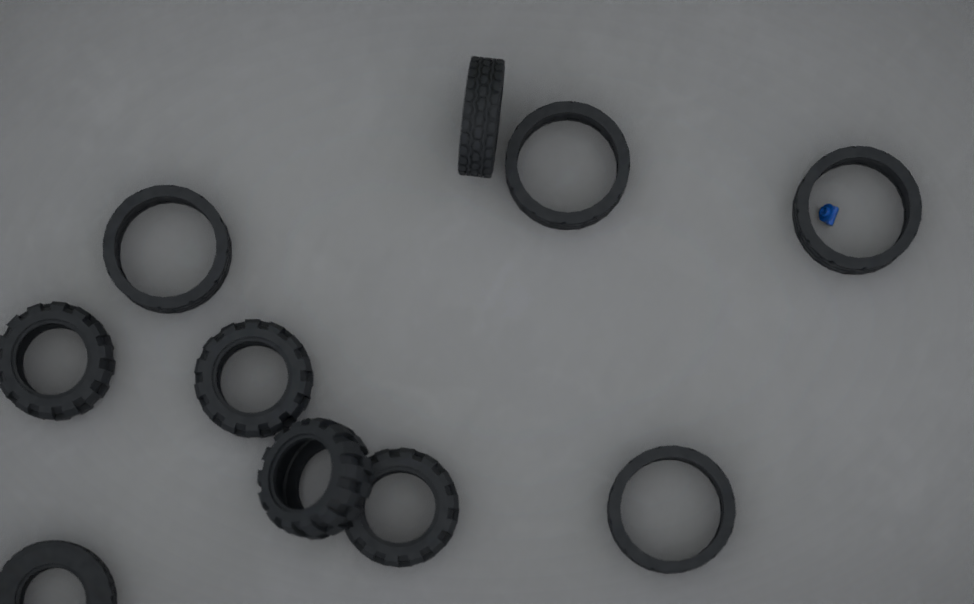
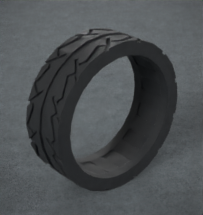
M575 101L554 102L542 106L527 115L514 130L508 142L505 158L506 183L519 209L533 221L545 227L558 230L582 229L606 217L615 208L616 204L619 203L625 191L630 171L629 148L623 133L615 121L601 110L589 104ZM557 121H576L591 126L608 141L614 152L617 176L611 190L600 202L582 211L560 212L542 206L527 193L519 178L517 160L525 141L542 126Z
M850 146L826 154V156H823L810 168L797 188L793 200L792 220L795 234L800 244L814 261L829 270L841 274L862 275L876 272L890 265L909 247L917 234L921 222L922 200L917 183L901 161L889 153L887 154L885 151L873 147ZM843 165H861L877 170L887 177L896 187L904 209L902 230L895 244L881 254L862 258L845 256L827 246L816 234L809 216L811 189L821 175Z
M155 185L142 189L125 199L112 214L103 238V259L107 272L116 287L133 303L146 310L162 314L182 313L195 309L207 302L220 289L229 273L232 260V242L227 226L217 210L203 196L180 186ZM167 203L183 204L196 209L206 216L214 229L216 255L213 265L207 276L196 287L186 293L171 297H158L143 293L130 284L122 269L120 248L124 233L130 223L148 208Z
M677 445L659 446L644 451L629 461L617 475L610 489L607 503L609 528L620 550L635 564L649 571L663 574L684 573L701 567L712 560L726 545L732 533L736 516L735 496L730 481L722 469L708 456L694 449ZM662 460H677L688 463L707 476L717 492L721 513L715 536L706 548L689 559L665 561L654 558L641 551L631 541L625 531L620 510L623 491L632 475L650 463Z

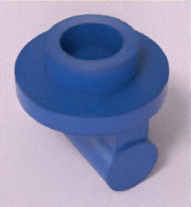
M825 204L819 210V219L825 222V224L833 226L839 208L831 204Z

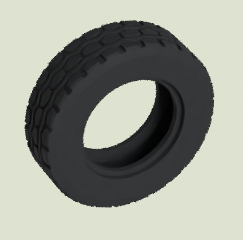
M471 57L461 123L458 155L459 175L479 176L482 178L483 176L484 178L492 177L504 85L505 60Z
M48 540L31 544L13 555L0 572V604H24L25 592L30 582L41 572L53 568L68 570L80 580L85 590L86 604H117L115 582L109 569L95 553L78 544L60 540Z

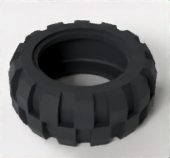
M52 301L50 304L39 303L28 307L25 313L20 316L16 315L7 324L9 327L3 336L0 335V388L6 398L15 404V407L43 420L62 421L69 420L78 414H85L94 408L93 405L100 398L103 399L110 388L111 376L115 374L116 360H114V346L110 335L107 334L103 325L92 314L79 306L76 307L67 302ZM62 328L76 332L82 338L87 350V367L81 380L73 388L60 394L46 395L36 392L28 383L23 368L24 355L29 344L38 335L51 329Z
M245 319V322L236 324L233 322L221 328L222 331L214 337L211 336L202 347L204 350L195 365L194 388L197 399L203 408L202 410L211 421L224 431L239 437L265 438L275 435V433L282 429L289 428L292 423L297 421L303 410H306L311 399V390L314 386L311 360L304 346L295 335H292L285 327L274 322H264L260 319ZM250 346H263L276 351L283 357L288 370L286 390L275 405L264 411L255 413L239 411L231 407L223 396L220 383L223 367L227 360L237 351Z
M320 417L307 418L292 423L291 429H282L274 437L275 443L273 446L266 448L262 460H265L263 468L258 470L257 484L262 489L258 496L263 509L267 511V516L278 528L301 538L305 537L310 540H316L339 534L349 527L348 522L350 520L355 521L364 510L361 506L365 498L369 499L372 485L369 483V476L374 474L372 461L369 457H366L369 453L362 439L355 435L352 429L330 419ZM327 449L332 463L328 487L316 503L304 508L299 496L301 474L308 461L315 454Z
M400 447L398 449L388 448L375 452L374 455L369 457L373 464L374 475L369 476V483L372 487L383 477L394 473H407L420 478L429 486L435 498L433 521L420 537L412 541L394 543L383 540L368 525L365 516V498L361 506L364 509L357 520H350L348 522L349 527L345 529V533L360 553L379 564L400 568L426 562L436 556L447 545L458 523L459 501L454 482L447 470L437 460L415 449Z

